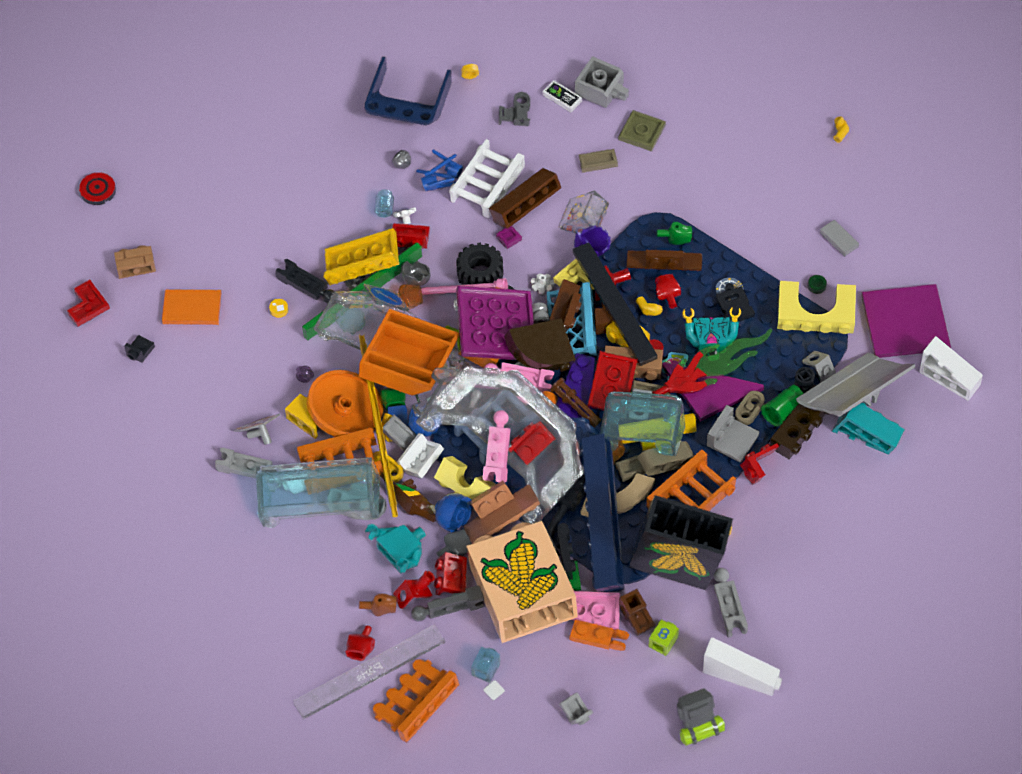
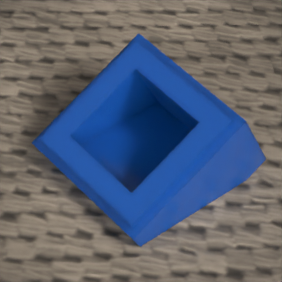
M406 405L387 408L388 414L395 415L409 428Z

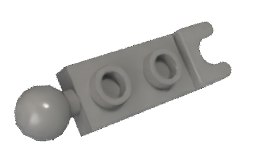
M227 448L220 449L222 459L224 460L215 461V467L219 472L234 473L267 481L269 475L274 480L281 481L284 479V473L286 472L282 466L272 468L273 463L270 460L236 453L234 450Z
M718 568L713 575L715 581L718 582V584H714V590L727 636L732 637L734 627L740 628L742 634H746L748 632V624L734 580L727 582L729 572L725 568Z

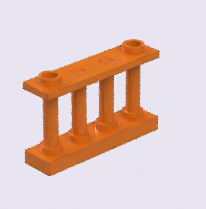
M372 427L297 447L301 464L307 463L310 479L304 480L308 495L376 478L383 472L381 461L375 462L371 446L377 445ZM364 448L367 464L356 467L352 451ZM345 453L348 469L337 472L333 456ZM326 458L329 474L318 477L315 461Z
M701 450L647 497L646 507L649 508L654 495L664 498L676 496L684 504L710 511L723 498L733 494L736 489V478L733 476L727 482L707 466L708 454ZM698 471L703 472L720 488L712 494L693 477ZM683 484H689L706 500L698 506L680 490V487Z

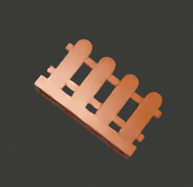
M421 659L415 660L413 662L415 673L412 676L409 674L400 676L399 680L402 688L400 690L395 688L389 689L386 692L389 702L386 705L376 703L373 706V711L376 715L375 719L378 722L384 720L390 724V728L394 732L398 730L400 739L406 743L459 686L454 672L449 670L447 673L444 669L440 672L431 666L432 662L428 659L426 661ZM423 676L431 681V683L427 686L418 679ZM409 690L418 697L412 700L405 693ZM396 705L405 712L400 715L392 710V708Z

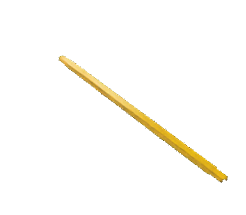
M359 334L360 350L363 357L367 350V344L364 334ZM366 380L392 517H398L374 382Z

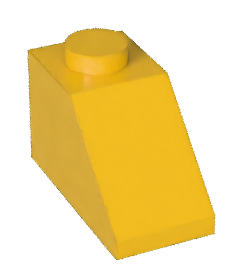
M299 394L285 408L286 419L316 439L318 437L317 425L308 412L307 397Z

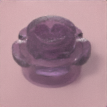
M309 366L297 367L296 378L298 381L308 383L314 377V372Z

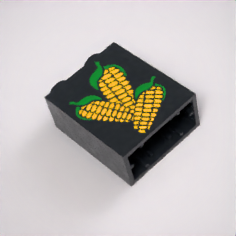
M654 495L638 531L629 567L706 590L724 556L733 518Z

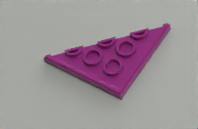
M664 362L662 367L670 377L677 365ZM703 371L707 376L697 379L696 382L705 380L707 386L696 393H681V395L701 422L723 411L726 405L731 407L743 401L749 392L763 391L764 386L763 384Z

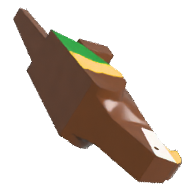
M382 472L380 476L385 482L384 473ZM412 478L404 481L402 484L392 481L396 500L407 514L419 515L432 522L437 521L435 506L421 492L416 490V485L413 484Z

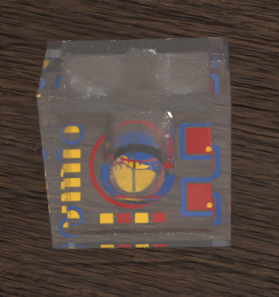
M595 190L571 198L558 227L561 230L572 233L581 232L589 226L596 225L601 227L602 220L607 214L609 203Z

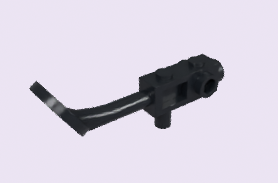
M583 470L576 471L564 491L557 488L553 491V496L559 498L557 501L560 508L546 531L558 557L561 555L553 542V536L567 510L574 512L585 495L584 482L586 481Z

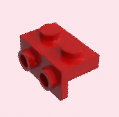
M393 223L392 228L396 231L397 247H411L418 243L422 248L427 249L430 226Z

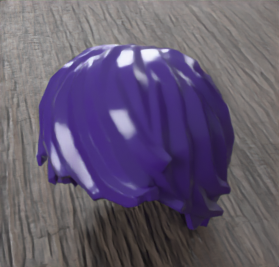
M596 225L589 226L576 233L574 248L589 242L599 257L609 250L611 237L608 236V232L602 229V227Z

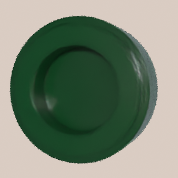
M813 275L809 278L808 289L810 292L820 294L826 290L827 281L823 276Z

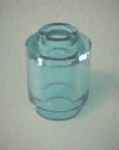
M380 190L376 195L374 211L382 218L391 216L393 213L394 196L390 190Z

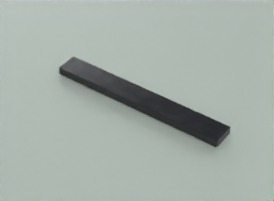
M588 242L572 249L573 255L633 355L638 359L639 365L642 366L658 359L657 353L591 244Z

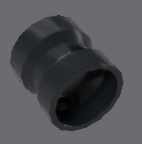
M801 367L796 371L794 385L798 386L803 393H806L813 387L814 371L808 367Z

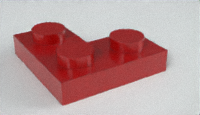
M88 280L74 288L76 295L82 302L68 309L67 312L77 327L109 310L110 307L92 281Z

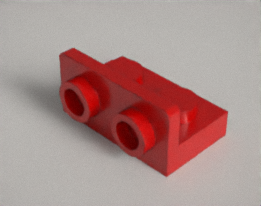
M541 421L536 424L530 423L524 429L525 433L521 437L518 435L510 442L512 446L508 449L509 452L515 451L526 465L530 464L556 439Z
M445 552L435 562V570H437L434 580L435 595L440 596L443 592L452 594L465 593L467 557Z

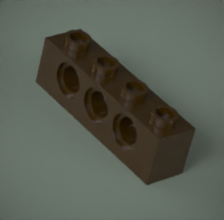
M799 403L771 437L770 445L772 446L777 443L779 447L775 452L790 460L793 455L799 453L802 443L810 439L814 428H818L821 425L825 414L829 415L830 413L819 410L814 411Z

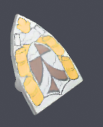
M280 413L234 429V432L258 427V429L248 431L247 437L251 439L262 436L264 445L272 443L266 424L280 416Z

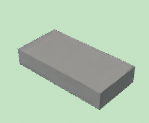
M835 220L820 229V233L844 257L859 247V243Z
M395 415L382 427L383 433L404 452L417 436Z

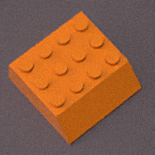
M389 309L360 361L359 377L412 396L432 390L460 333Z

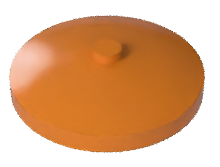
M347 370L329 371L315 379L307 394V408L312 420L320 429L334 437L371 427L373 431L375 430L366 379L360 378L359 374ZM375 387L379 413L381 418L383 414V403L381 401V396Z

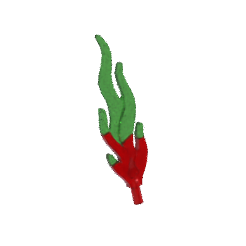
M770 328L760 337L736 339L726 349L715 355L706 356V354L717 350L720 346L719 344L706 347L693 357L684 371L683 368L687 359L681 360L672 371L664 386L652 392L654 398L656 399L666 393H696L709 385L715 384L717 382L716 378L706 379L701 382H696V380L707 376L726 375L735 371L747 358L757 355L758 351H747L735 360H730L732 356L742 349L765 342L770 336L772 329Z

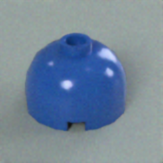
M450 493L441 498L435 505V517L439 526L449 532L459 531L457 529L460 526L466 525L470 518L472 506L469 505V501L471 499L459 493Z

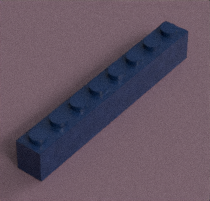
M603 433L582 438L580 449L584 458L582 470L586 481L584 482V490L587 494L585 507L589 516L587 527L590 531L589 547L592 551L590 564L594 574L592 585L598 592H616L625 590L612 443L611 438Z

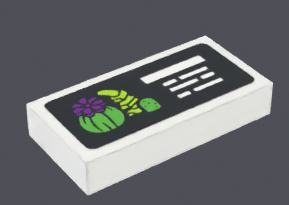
M553 81L543 91V96L569 112H572L582 102V97L556 81Z

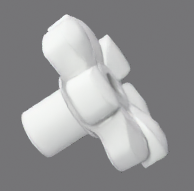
M413 207L394 212L393 216L402 218L403 224L411 223L409 216L415 213L416 208Z
M537 274L536 278L531 280L532 290L538 291L539 295H544L545 291H552L555 283L554 280H550L551 275Z

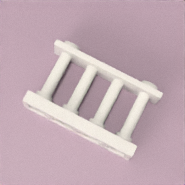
M486 139L482 145H479L475 156L457 182L451 185L449 190L451 202L454 203L461 196L481 205L483 216L490 218L489 208L506 195L525 167L524 155L518 153L514 159H508L490 151V143ZM488 157L508 166L505 172H500L481 163ZM479 170L499 179L496 185H491L472 176ZM470 183L490 192L487 198H481L463 189Z

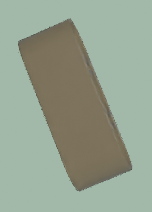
M683 441L646 450L638 456V459L645 473L651 476L680 469L695 455L688 442Z

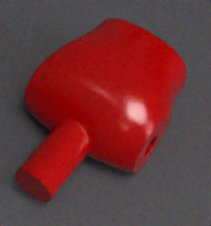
M672 274L657 277L655 280V290L658 300H667L671 309L677 306L675 297L681 295L679 283Z
M366 625L361 634H350L348 636L347 649L345 651L347 657L363 661L372 652L375 646V639L369 636L372 631L370 626Z

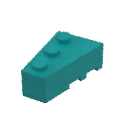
M862 402L840 416L832 432L838 434L840 431L850 435L849 439L853 441L855 438L867 442L866 446L889 455L897 447L905 429L900 427L898 423L885 418L881 413L870 409Z

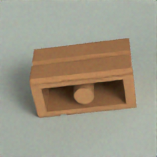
M141 245L136 249H121L119 252L114 253L119 279L156 272L151 246Z

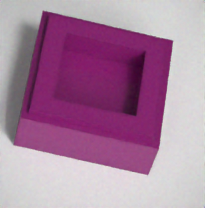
M513 226L508 229L504 228L496 233V238L506 249L522 240V236Z

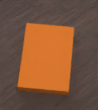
M165 289L162 323L219 325L221 290Z

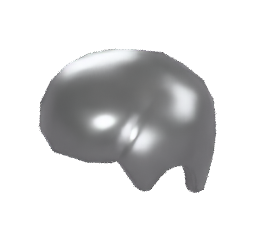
M407 261L401 267L402 278L411 287L425 285L431 278L430 268L419 261H416L414 264H410Z

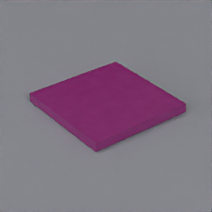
M936 284L862 292L874 355L883 358L921 354L935 336L951 348Z
M457 286L461 356L516 360L508 349L504 336L509 329L534 324L531 291Z

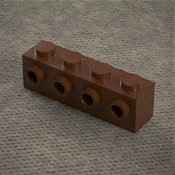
M542 168L492 205L489 211L494 223L508 229L559 191L562 187L557 174Z

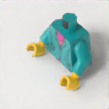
M733 307L730 309L732 320H730V317L693 318V321L691 318L694 316V310L690 308L691 316L687 317L684 309L682 317L686 319L684 323L686 338L694 347H697L698 352L707 354L709 361L718 360L719 353H725L726 347L731 346L737 338L739 327L737 319L741 315L740 308L737 316L732 315Z

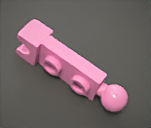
M504 362L501 364V369L494 363H488L484 366L485 376L488 378L499 376L498 383L508 385L514 383L518 387L533 389L537 392H551L552 385L544 380H552L553 371L539 370Z
M503 410L494 413L493 420L496 423V427H489L486 465L483 469L484 481H493L495 474L497 482L507 481L510 429L504 428L509 417Z

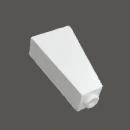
M711 637L704 654L703 673L773 696L775 689L779 690L782 678H779V669Z

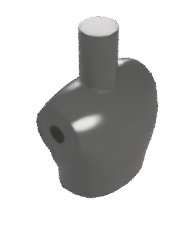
M464 528L445 535L444 542L446 547L436 553L439 558L445 552L464 556L467 553V546L472 544Z

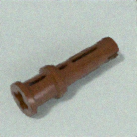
M563 378L556 381L550 390L556 392L562 398V402L569 404L582 418L589 419L590 425L595 428L601 422V419L577 396L576 390L571 389L564 382ZM580 405L590 416H587L578 406Z

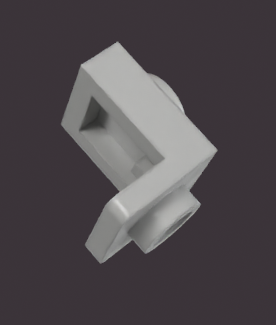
M574 693L559 703L571 725L586 723L590 720L588 716L593 713L591 709H587L578 693Z

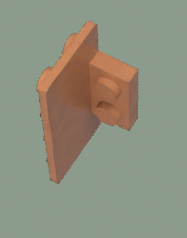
M502 480L470 501L479 516L464 525L463 528L473 544L477 538L498 533L509 523L515 522L525 513L533 511L540 504V501L530 485L512 494Z

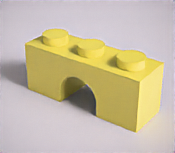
M453 456L443 458L434 476L441 486L450 488L455 491L454 493L462 494L471 500L496 485L492 481H484L483 476L475 477L473 483L469 485L464 478L467 465Z

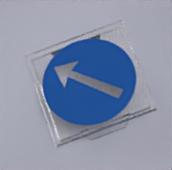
M364 284L373 301L378 305H382V313L387 314L389 309L409 311V308L397 291Z

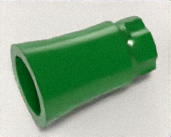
M796 385L784 389L771 401L762 405L761 412L764 418L774 426H781L787 416L799 404L796 398L803 395V392Z

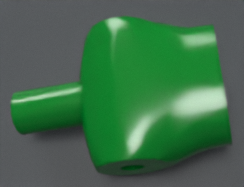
M674 222L668 230L657 229L656 236L667 237L668 242L672 245L690 243L692 226Z
M389 387L380 390L381 401L386 410L388 407L405 405L406 393Z

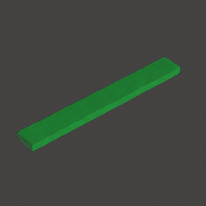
M415 243L398 256L399 265L377 271L302 326L304 338L307 341L370 296L372 288H381L402 272L401 267L405 262L408 261L410 264H413L422 258V247Z

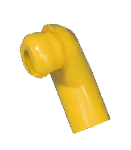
M642 296L636 299V303L644 315L657 316L662 313L661 305L647 303Z

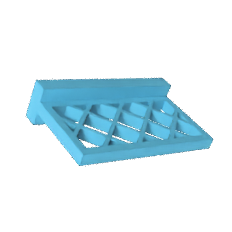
M590 282L582 283L583 287H580L578 292L581 294L579 300L581 302L579 309L581 314L576 318L573 326L574 328L576 324H579L583 329L576 334L569 328L566 333L574 336L570 341L574 355L576 353H589L590 356H596L597 343L593 291ZM559 290L547 292L549 317L553 310L552 307H554L551 298L557 297ZM577 340L584 343L582 348H574L573 345Z

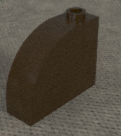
M562 318L509 329L504 336L511 354L526 367L539 370L555 371L560 369V371H566L576 361Z

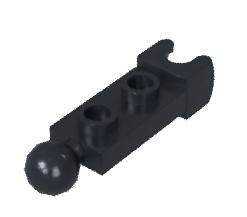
M285 259L286 270L276 269V278L284 284L293 286L315 300L322 296L325 303L330 304L336 301V292L332 289H327L328 284L298 267L293 261Z

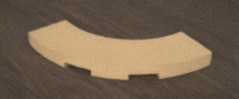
M636 473L633 481L625 489L616 493L618 514L627 512L641 500L643 501L653 488L655 478ZM584 502L581 515L588 516Z

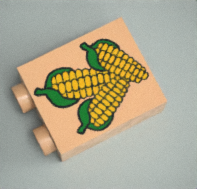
M542 521L534 524L520 523L514 526L510 532L495 537L484 535L477 538L473 544L467 546L470 570L477 586L479 585L481 588L484 603L502 643L578 617L576 595Z

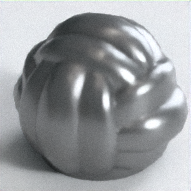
M400 150L393 157L392 162L395 167L405 169L411 164V156L409 152Z

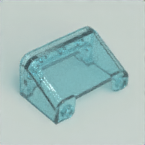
M617 391L610 392L607 395L600 434L604 433L611 438L612 451L616 450L618 440L653 442L656 444L657 451L662 455H677L685 429L684 407L679 397L674 395Z

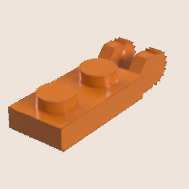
M574 620L570 634L571 641L619 651L625 650L626 644L621 641L612 640V638L627 640L629 637V633L624 630H614L580 620Z

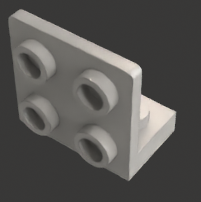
M726 405L708 433L707 446L738 462H742L759 436V431L735 420L733 408Z

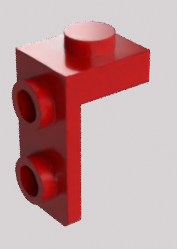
M777 443L772 446L767 444L760 449V452L755 453L753 451L744 457L746 460L741 464V467L752 485L759 482L766 475L758 460L772 454L779 447Z

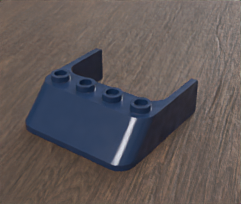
M382 56L364 104L365 111L371 115L420 125H429L437 121L452 84L451 70L447 69L434 106L386 97L379 92L387 71L386 57Z

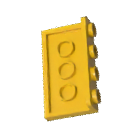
M394 228L326 248V271L324 272V278L329 285L338 284L349 279H355L359 276L399 265L397 237Z

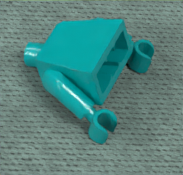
M374 524L367 526L365 533H370L368 538L373 540L376 537L377 549L400 574L402 572L405 573L406 569L418 566L422 556L420 540L426 537L421 527L411 532L405 525L388 528H378Z

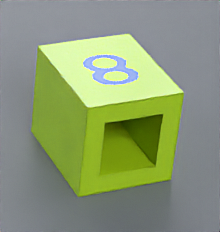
M661 619L649 637V648L667 656L678 639L679 628L672 622H665Z

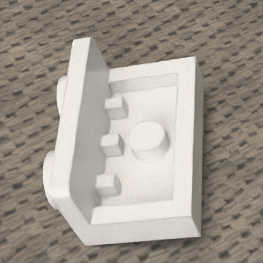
M418 433L397 463L402 466L406 474L422 479L444 448L441 444L427 441L423 434Z

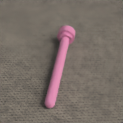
M501 278L494 281V283L423 287L420 293L422 295L456 293L457 286L508 289V282L506 278Z

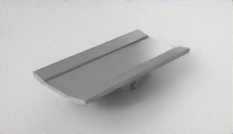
M868 352L796 399L798 403L809 409L823 411L840 417L862 402L867 406H871V402L876 403L880 390L915 368V364H900L880 359L878 356Z

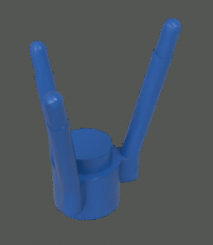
M435 149L432 150V152L439 158L443 160L447 159V157H445ZM451 160L444 169L447 174L434 172L432 176L436 175L446 179L454 177L458 179L462 173L463 165ZM417 169L416 172L424 174L427 170Z
M453 154L430 171L424 172L425 177H422L421 181L425 191L450 187L453 183H456L451 182L455 180L454 177L438 181L436 175L432 176L434 172L457 157L456 154Z

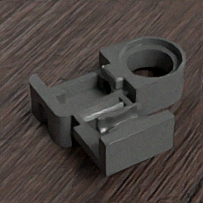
M516 93L513 107L510 109L499 106V125H501L502 121L514 120L513 124L516 126H529L530 119H527V111L530 110V96L527 93ZM517 99H525L526 103L521 104Z

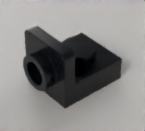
M138 335L131 345L126 343L124 347L129 359L143 363L155 345L154 342Z

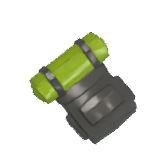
M705 688L678 698L677 713L679 718L683 720L684 728L680 729V740L685 746L695 745L701 740L714 735L718 736L720 735L719 733L725 731L724 720L719 715L715 716L713 713V708L715 707L713 696Z

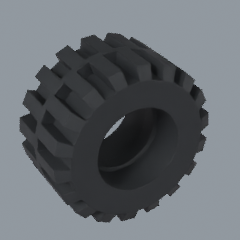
M477 243V245L470 244L469 248H463V252L458 254L456 260L457 277L461 285L494 283L497 279L503 278V257L499 250L496 251V247H489L487 243L481 245V243ZM476 266L488 267L487 269L482 271H476L472 269Z

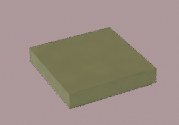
M633 110L619 135V141L652 152L666 126V121Z

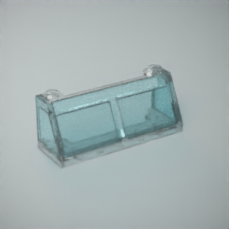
M372 457L256 466L258 518L263 527L269 528L279 525L280 519L353 513H356L362 520L378 518L381 477Z

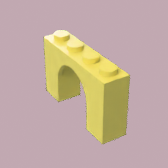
M780 281L777 329L786 331L802 330L804 332L820 331L823 333L837 332L842 334L854 333L856 285L837 284L834 308L825 314H812L805 311L799 303V282Z

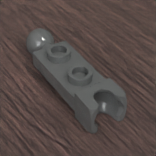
M479 585L466 588L465 593H454L450 597L443 599L436 598L428 602V607L426 608L423 606L414 607L411 616L416 621H423L427 615L432 619L470 608V611L481 609L484 607V597Z

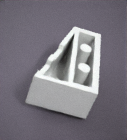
M936 336L923 351L919 373L969 401L981 385L983 375Z

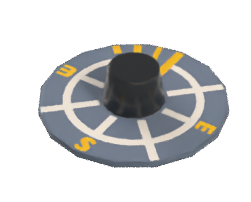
M724 278L717 283L716 294L740 286L743 288V285L735 278ZM733 297V298L727 299L726 301H730V300L736 299V298H738V297Z

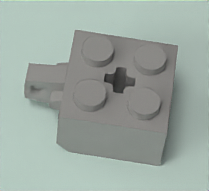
M593 56L575 81V94L605 108L608 107L613 98L626 101L629 96V89L623 86L624 72L620 68Z

